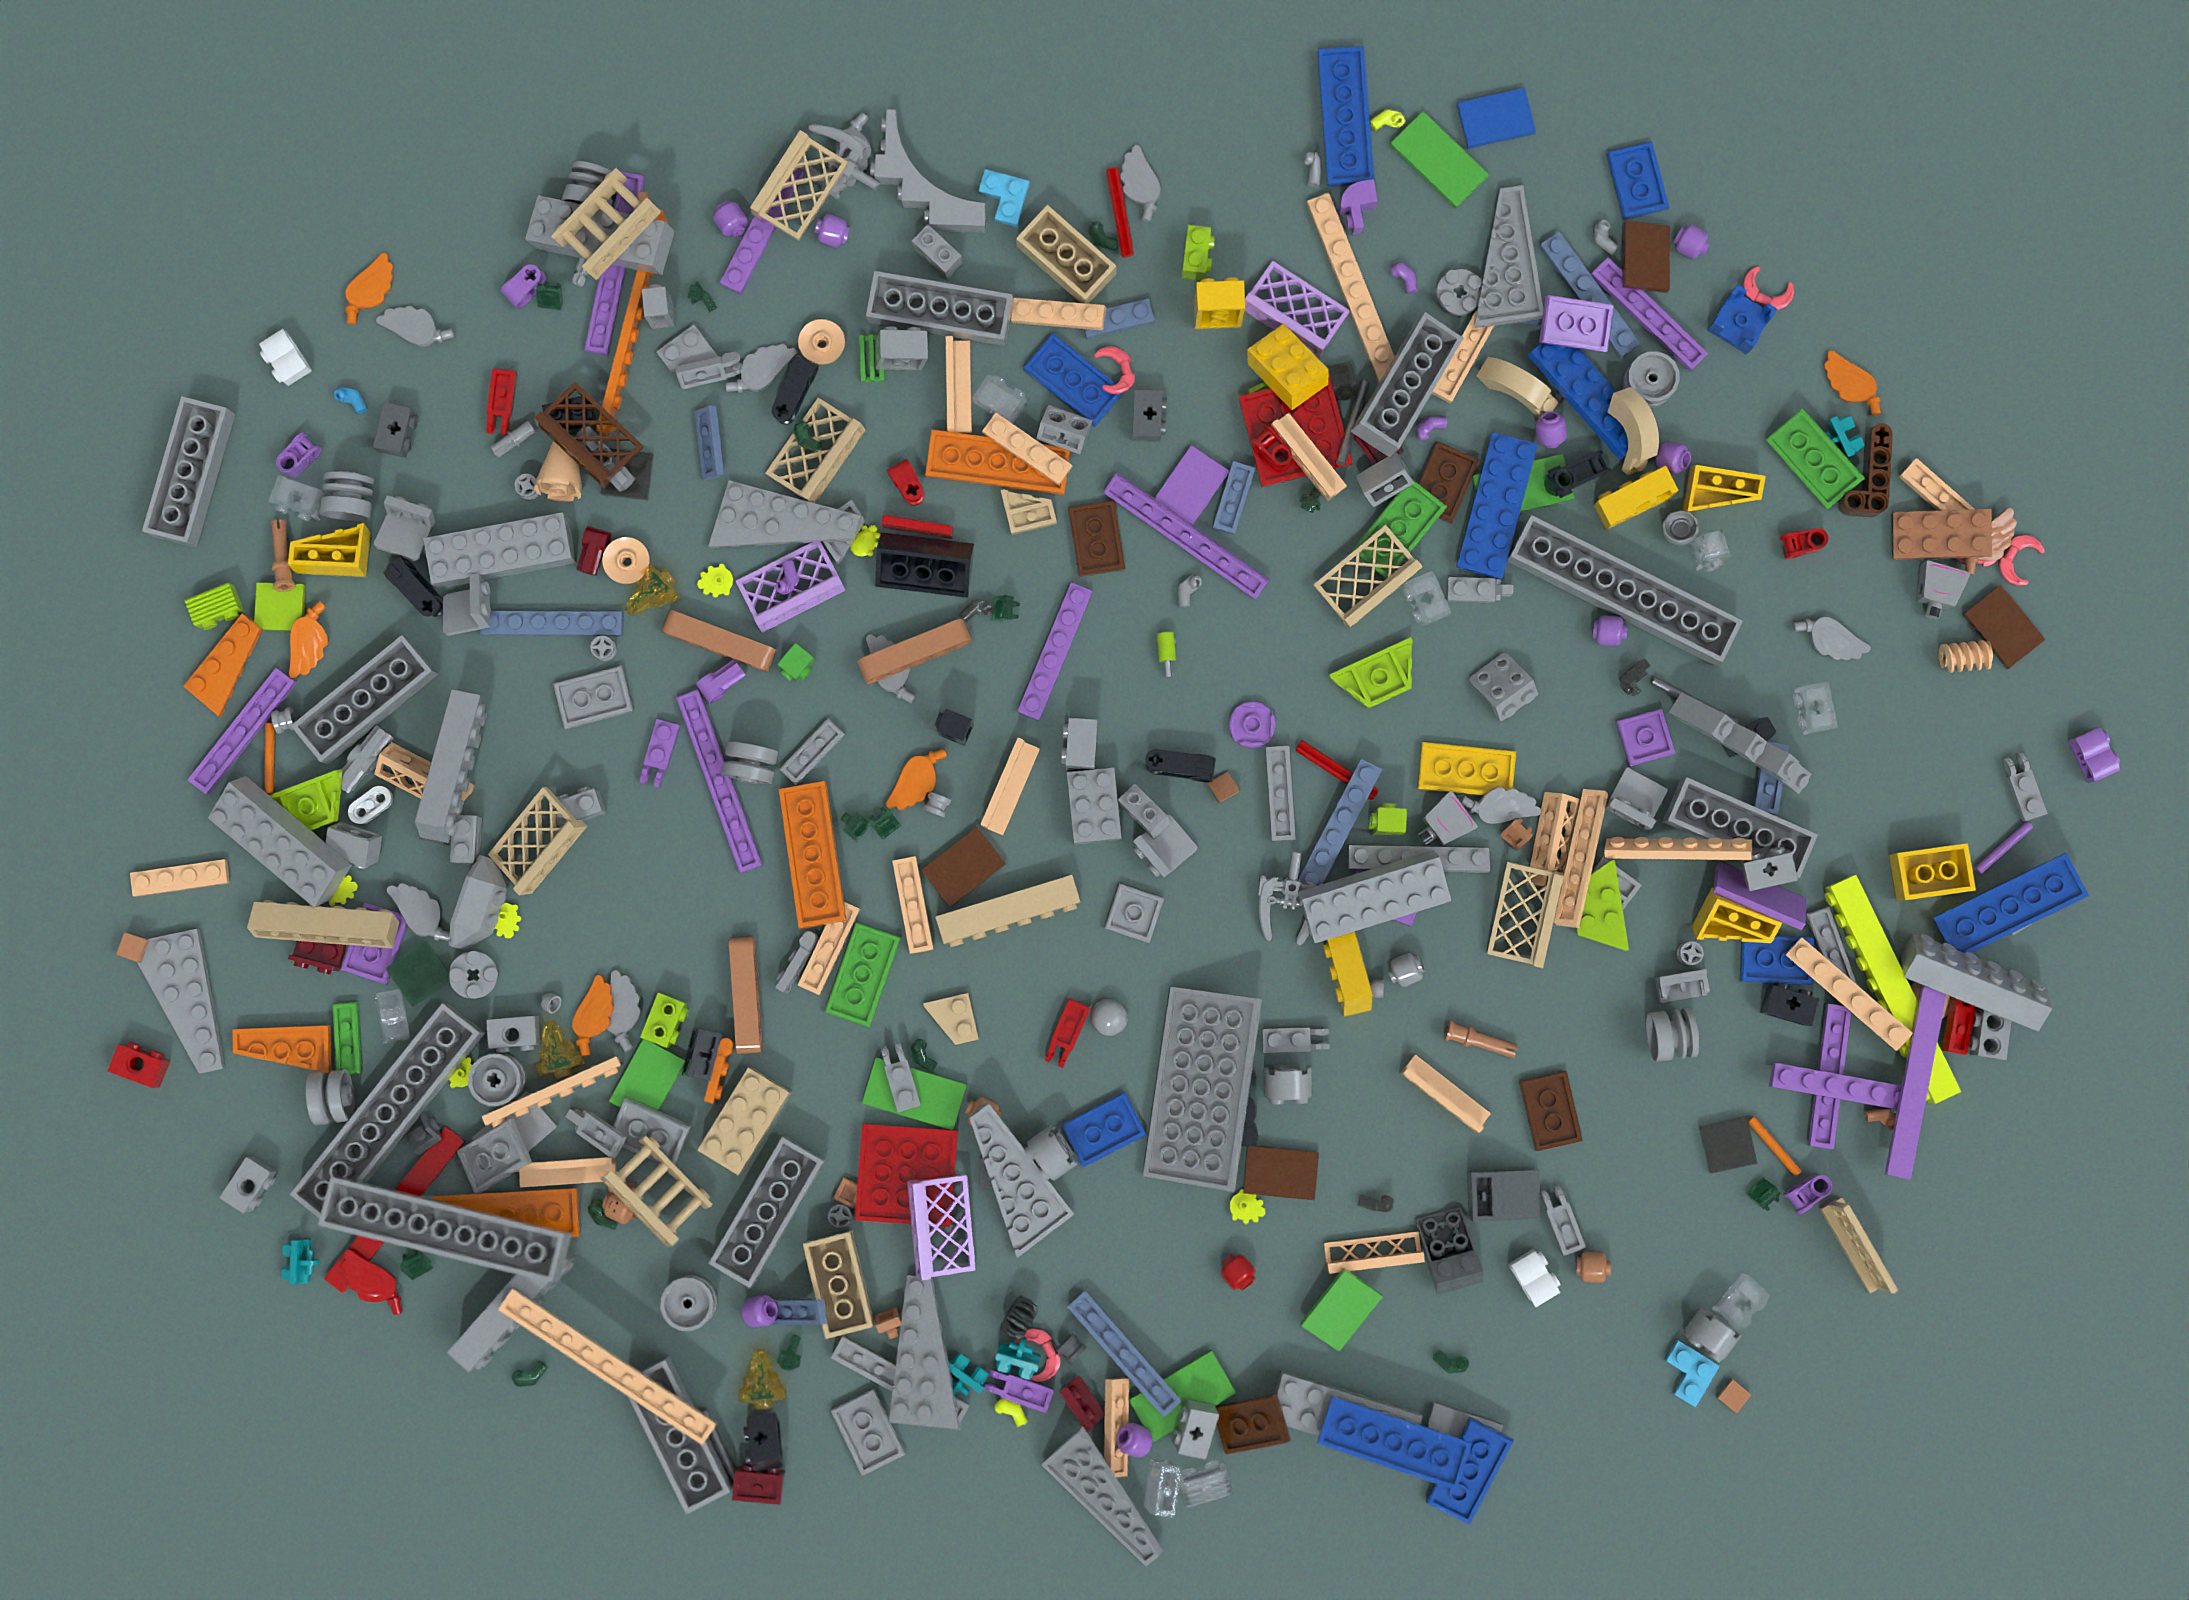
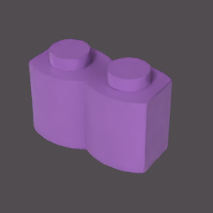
M2100 727L2069 740L2071 750L2078 760L2080 769L2088 783L2095 782L2120 771V759L2115 752L2111 751L2109 735Z

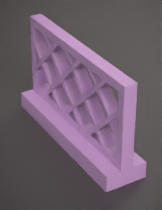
M1274 261L1271 262L1255 287L1245 298L1246 313L1273 330L1285 324L1318 359L1350 312V310ZM1272 270L1281 275V282L1271 283L1269 274ZM1296 284L1301 288L1302 294L1290 296L1288 285ZM1284 286L1286 296L1274 298L1272 288ZM1268 289L1270 299L1262 300L1256 296L1258 290ZM1308 298H1318L1321 306L1310 308ZM1303 299L1306 309L1294 311L1292 300ZM1287 301L1289 312L1282 313L1277 310L1276 303ZM1335 309L1342 314L1339 319L1329 321L1327 310ZM1323 311L1325 322L1313 323L1311 313ZM1307 314L1309 324H1299L1296 321L1295 315ZM1327 327L1328 336L1325 340L1316 335L1315 328Z
M813 541L736 580L762 633L846 591L821 541ZM818 547L821 551L818 562L807 559L809 551ZM793 559L801 561L796 572L798 581L800 578L811 581L809 588L801 591L796 589V584L789 593L788 599L784 601L775 600L777 595L776 583L765 580L767 573L772 570L780 572L777 582H779L784 576L782 566L784 562ZM805 563L816 566L813 577L801 574ZM821 567L829 569L833 575L826 580L817 578ZM750 581L759 582L755 594L747 592L743 585ZM763 584L774 587L771 598L760 595ZM757 600L769 602L767 609L757 614L755 610Z
M967 1175L907 1181L916 1276L921 1280H926L934 1276L976 1270ZM961 1181L962 1190L955 1198L947 1189L952 1182ZM936 1185L941 1189L933 1201L926 1196L925 1186ZM944 1193L953 1199V1202L946 1211L936 1204ZM957 1203L964 1208V1214L958 1221L949 1215ZM934 1206L943 1213L935 1225L928 1220V1213ZM946 1217L956 1223L948 1235L938 1228ZM959 1227L966 1231V1238L960 1245L951 1238ZM936 1230L945 1236V1239L938 1248H935L930 1243V1237ZM949 1240L958 1247L950 1259L940 1252ZM961 1251H964L968 1255L969 1265L958 1266L953 1261ZM940 1254L947 1260V1263L942 1269L933 1270L932 1261Z

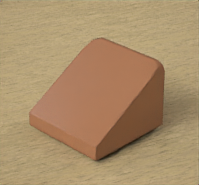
M1229 772L1214 779L1213 782L1207 783L1219 804L1240 792Z

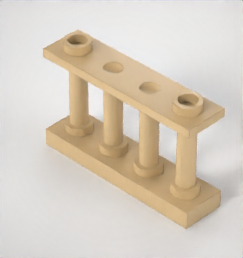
M617 168L605 176L604 181L564 223L556 228L555 233L551 236L562 247L569 243L586 260L581 267L596 280L661 213L648 198L641 202L623 185L628 179ZM616 191L634 208V211L627 219H624L607 202ZM599 209L605 212L618 225V228L611 236H608L591 220L592 216ZM583 226L602 243L595 253H591L574 236Z
M644 1136L638 1140L643 1148L619 1172L610 1170L600 1179L666 1247H670L679 1240L675 1236L677 1233L676 1229L700 1205L703 1209H707L713 1204L709 1201L710 1196L702 1188L698 1190L659 1150L660 1145L654 1138ZM651 1154L660 1165L636 1189L632 1188L630 1190L624 1184L626 1182L625 1178ZM667 1171L676 1182L653 1206L649 1205L647 1207L641 1201L643 1199L642 1195ZM684 1188L693 1199L670 1223L666 1222L664 1224L658 1218L660 1216L659 1212Z

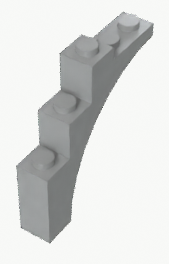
M886 109V117H882V132H886L885 140H881V154H875V162H871V176H875V180L880 182L881 185H902L898 186V200H902L903 208H929L925 209V223H929V226L934 231L985 233V203L967 201L951 196L926 180L910 162L901 144L896 110Z
M1681 692L1669 711L1676 719L1739 754L1773 776L1793 792L1800 794L1801 790L1807 786L1812 774L1803 768L1799 761L1790 753L1768 743L1757 733L1735 723L1724 713Z

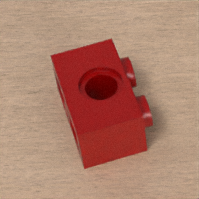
M128 1041L127 1044H118L107 1071L150 1088H160L170 1060L163 1058L164 1054L161 1052L141 1050L142 1046L134 1042ZM138 1058H142L144 1062L141 1070L136 1066Z

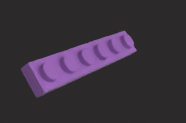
M795 169L793 172L794 181L802 179L804 175L802 170ZM793 186L782 189V200L793 197L795 193ZM783 204L784 210H786L788 204ZM781 205L771 207L767 215L772 218L782 217ZM753 217L720 281L722 286L742 295L777 227L762 218Z
M1608 257L1592 272L1591 276L1690 372L1707 356L1708 353L1643 290L1622 288L1623 271Z
M1072 582L1070 583L1021 701L1018 713L1040 721L1093 591Z
M275 668L188 778V781L203 793L209 795L271 717V712L279 707L297 683L281 670Z
M1826 1004L1818 1071L1844 1074L1851 1011L1845 1006ZM1814 1095L1808 1138L1809 1146L1834 1149L1840 1099Z
M1772 1063L1769 1087L1896 1110L1902 1087L1895 1084L1779 1063Z

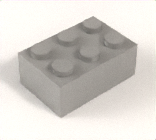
M1114 768L1067 772L1074 845L1121 840Z

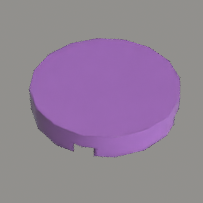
M1255 701L1244 702L1236 707L1230 716L1228 724L1234 741L1242 747L1250 749L1259 748L1268 743L1274 735L1276 727L1275 717L1270 709L1263 703Z

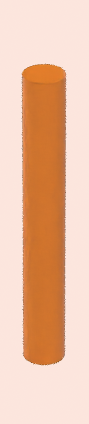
M265 723L264 792L267 794H274L275 729L273 723Z
M1755 1116L1751 1117L1747 1123L1794 1177L1798 1176L1802 1170Z

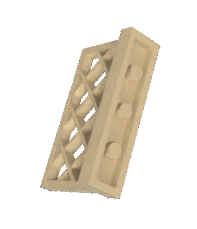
M800 130L751 205L752 214L759 219H764L799 241L848 166V162L813 141L806 133ZM810 146L819 151L820 159L807 161L805 154ZM834 160L840 164L836 172L826 173L824 162ZM822 163L824 174L810 177L808 166ZM806 167L808 178L794 181L793 172L795 169ZM825 179L827 184L825 190L814 193L812 181ZM809 182L812 194L798 196L796 185ZM793 186L796 197L782 200V189ZM813 198V209L802 212L799 201ZM797 202L799 213L786 216L783 204ZM781 205L783 217L772 218L767 215L771 207ZM800 217L802 226L796 233L788 228L787 220Z
M817 398L765 474L805 501L816 503L866 430L856 419L848 417L825 401ZM822 406L827 409L828 418L816 420L815 413L819 407ZM844 420L848 423L844 430L834 431V421ZM830 423L831 433L819 436L817 425ZM814 426L815 437L803 439V430ZM832 438L833 446L829 450L821 451L820 440ZM816 442L818 452L806 455L804 444ZM800 445L802 456L790 458L789 450L794 446ZM819 457V466L816 469L808 470L807 459ZM803 460L805 471L792 474L791 463ZM787 464L789 475L779 477L774 474L778 466ZM806 476L807 483L803 489H797L794 486L793 479Z
M1385 525L1313 586L1343 620L1346 627L1350 629L1423 566L1418 560L1413 558ZM1384 532L1391 539L1390 549L1377 548V538ZM1374 541V547H1367ZM1393 544H1395L1398 549H1393ZM1362 550L1373 551L1372 564L1359 563V553ZM1376 551L1390 552L1389 565L1375 564ZM1393 552L1402 553L1408 561L1403 566H1393ZM1356 556V562H1349ZM1344 565L1355 566L1354 579L1341 578V568ZM1358 566L1372 567L1371 580L1357 579ZM1375 567L1388 568V578L1385 581L1374 580ZM1391 569H1398L1391 575ZM1338 571V577H1331ZM1326 580H1336V594L1326 593L1320 585ZM1340 581L1354 582L1353 595L1339 594ZM1357 582L1370 583V593L1367 596L1356 595ZM1373 584H1380L1373 590ZM1331 597H1336V601L1334 602ZM1339 597L1352 598V608L1345 614L1338 607ZM1355 599H1362L1355 605Z
M542 787L488 855L514 883L515 887L513 889L518 895L531 894L588 826L582 820H576L547 787ZM544 797L549 800L550 811H541V800ZM530 814H535L536 828H528L527 817ZM542 814H550V828H542ZM556 814H562L567 820L562 827H556ZM550 830L551 841L548 844H543L542 831ZM516 831H522V844H514V833ZM528 831H536V844H528ZM503 847H508V861H503L498 855ZM514 847H522L523 861H514ZM528 847H537V858L534 861H529ZM515 864H523V875L520 879L515 874Z
M1507 862L1487 954L1543 968L1564 873ZM1511 868L1521 870L1526 879L1514 885L1509 877ZM1526 871H1527V872H1532V873H1534V874H1532L1531 876H1528V874L1526 873ZM1538 874L1549 876L1547 885L1540 890L1536 888L1531 880ZM1528 881L1535 893L1523 899L1517 887ZM1509 882L1512 887L1506 890ZM1514 890L1521 901L1509 908L1504 898L1507 893ZM1546 890L1543 899L1540 893ZM1537 895L1543 903L1542 908L1532 913L1526 901ZM1523 904L1530 916L1518 922L1512 910ZM1503 905H1504L1505 908H1506V911H1504L1503 913H1501V912H1502V907H1503ZM1509 913L1516 924L1504 931L1499 921L1502 916ZM1540 913V918L1538 922L1535 916ZM1532 918L1537 925V931L1527 936L1521 924ZM1518 927L1525 939L1513 945L1507 933ZM1498 928H1499V930L1501 931V934H1499V935L1496 936L1497 930H1498ZM1502 936L1505 937L1511 946L1503 952L1493 950L1495 940ZM1535 936L1533 944L1530 939ZM1527 941L1532 948L1531 958L1520 956L1516 947Z
M1838 1197L1819 1208L1867 1293L1871 1294L1876 1290H1881L1893 1294L1899 1291L1851 1207L1845 1203L1843 1198Z

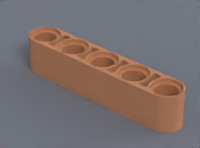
M669 610L661 630L662 633L729 659H734L737 662L764 672H769L777 651L762 643L673 610Z
M957 619L867 655L858 660L857 664L866 684H872L964 647L973 640L964 620Z
M754 936L729 938L737 1054L761 1053L762 1034Z

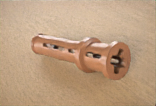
M279 519L280 528L278 529L277 520H273L270 523L275 558L271 566L272 571L275 572L273 588L277 591H290L295 588V582L292 581V569L288 565L289 553L286 521Z
M1449 1020L1444 1033L1445 1041L1454 1040L1462 1043L1464 1047L1473 1045L1510 1057L1511 1059L1515 1057L1516 1053L1507 1050V1048L1517 1051L1518 1047L1517 1044L1475 1032L1472 1026L1467 1028L1457 1025L1453 1020Z

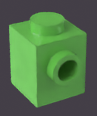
M795 643L777 665L781 668L779 673L789 681L793 678L798 682L800 679L805 680L812 671L810 667L816 660Z

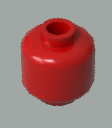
M1231 1254L1221 1263L1224 1267L1221 1269L1220 1275L1233 1290L1240 1289L1243 1291L1256 1280L1254 1277L1256 1269L1244 1255L1234 1257Z

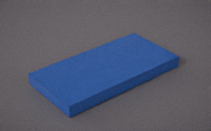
M1054 333L1049 336L1023 367L1025 372L1078 415L1093 420L1091 424L1093 427L1098 425L1124 394H1111L1102 389L1103 385L1112 386L1116 385V383Z
M1469 1417L1459 1436L1461 1439L1470 1441L1472 1445L1458 1490L1435 1483L1426 1499V1504L1469 1525L1514 1442L1513 1438Z

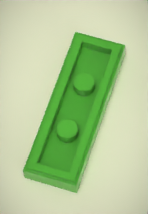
M359 1003L332 1004L336 1070L346 1069L349 1074L362 1073Z

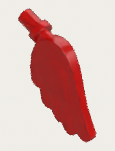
M347 1249L344 1253L346 1260L342 1262L341 1266L345 1271V1278L349 1281V1288L358 1292L359 1299L366 1302L387 1300V1303L391 1306L392 1314H401V1296H397V1281L393 1274L360 1256L354 1250Z

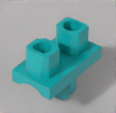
M1851 415L1839 419L1836 416L1830 419L1828 423L1835 438H1833L1830 431L1825 433L1835 444H1839L1841 451L1848 459L1853 457L1855 452L1865 445L1860 435L1848 440L1845 431L1855 427Z
M312 1239L291 1240L290 1243L283 1244L282 1254L290 1257V1265L283 1266L281 1278L288 1280L291 1285L310 1283V1275H313V1266L320 1265L321 1262L320 1259H314Z
M1024 1337L1021 1338L1020 1343L1010 1341V1345L1000 1343L995 1358L997 1360V1371L1007 1373L1011 1365L1020 1367L1018 1375L1021 1378L1030 1380L1034 1371L1037 1372L1041 1355L1033 1353V1347L1025 1345L1026 1338Z
M959 1353L951 1362L948 1361L950 1372L959 1378L958 1381L952 1378L953 1394L955 1396L958 1391L965 1396L970 1390L963 1386V1383L981 1393L984 1389L983 1384L988 1376V1372L977 1366L971 1376L965 1373L963 1370L970 1359L962 1353Z

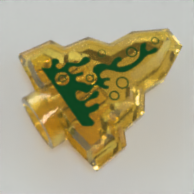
M649 563L641 571L643 577L636 583L637 591L630 597L625 610L631 616L646 612L650 607L660 608L666 603L673 604L681 598L672 587L677 582L664 568L659 572Z
M554 1020L545 1022L542 1032L544 1045L539 1050L540 1061L536 1064L538 1076L553 1074L554 1079L573 1075L572 1068L585 1063L581 1052L576 1051L573 1043L564 1038L562 1029Z
M756 1349L750 1361V1373L744 1377V1387L739 1389V1402L753 1403V1409L773 1408V1401L787 1399L785 1385L780 1384L779 1374L772 1370L771 1359L765 1349Z

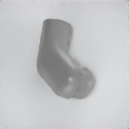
M1306 152L1304 163L1310 164L1308 186L1318 187L1321 176L1320 156L1316 152Z
M1600 220L1594 227L1595 243L1612 255L1619 245L1609 239V222Z
M1191 575L1179 584V607H1190V594L1202 585V580L1199 576Z

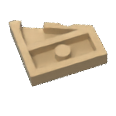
M1001 490L1012 535L1057 524L1050 499L1036 498L1023 493L1017 494L1008 492V490Z
M968 993L923 1003L926 1010L955 1045L979 1040Z

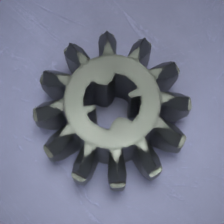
M1018 1297L1010 1306L1001 1323L1002 1330L1011 1337L1022 1338L1038 1312L1037 1305L1028 1298Z

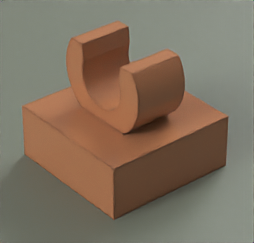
M1521 818L1515 819L1500 834L1516 851L1533 836L1531 834V827L1526 829L1520 824L1523 821Z
M897 1307L875 1315V1325L878 1333L887 1331L889 1339L899 1336L897 1327L902 1325Z

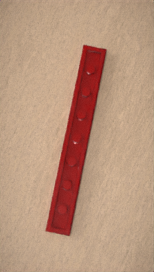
M446 1126L440 1133L442 1140L427 1149L395 1190L422 1197L466 1140ZM358 1235L348 1249L354 1250L357 1254L370 1261L385 1242ZM344 1254L324 1277L328 1283L341 1293H345L349 1288V1281L345 1278V1271L341 1266L342 1262L346 1260Z

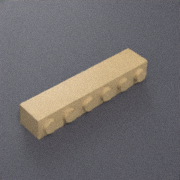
M1070 875L936 916V920L944 945L949 944L951 948L964 944L963 939L972 937L973 941L986 937L985 932L995 930V933L1009 930L1008 925L1017 923L1019 927L1032 923L1031 918L1040 916L1041 920L1055 916L1053 911L1063 909L1065 913L1077 909L1076 904L1080 903L1073 876Z
M265 900L263 902H254L247 928L256 938L393 949L399 921L391 911L385 909L369 911L365 908H356L353 910L341 906L328 908L319 905L313 907L312 905L302 906L294 902L277 904L274 901Z

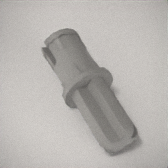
M526 421L512 432L508 431L507 436L493 444L490 448L496 457H501L515 446L520 447V443L536 434L531 424Z

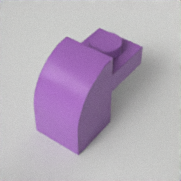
M1374 179L1352 184L1345 190L1342 196L1339 215L1348 214L1346 215V225L1348 229L1351 228L1352 236L1362 234L1364 224L1361 211L1376 209L1378 199Z

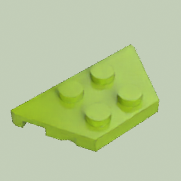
M1411 637L1329 674V678L1367 709L1372 708L1411 690L1413 640Z
M342 770L329 772L269 796L308 829L313 831L339 820Z
M1615 859L1591 873L1580 927L1577 928V933L1579 936L1627 951L1629 950L1616 863Z

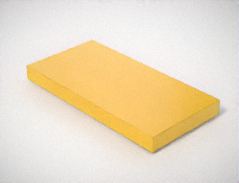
M1422 742L1417 789L1439 792L1452 791L1459 794L1483 796L1497 786H1501L1504 789L1511 788L1514 781L1516 751Z

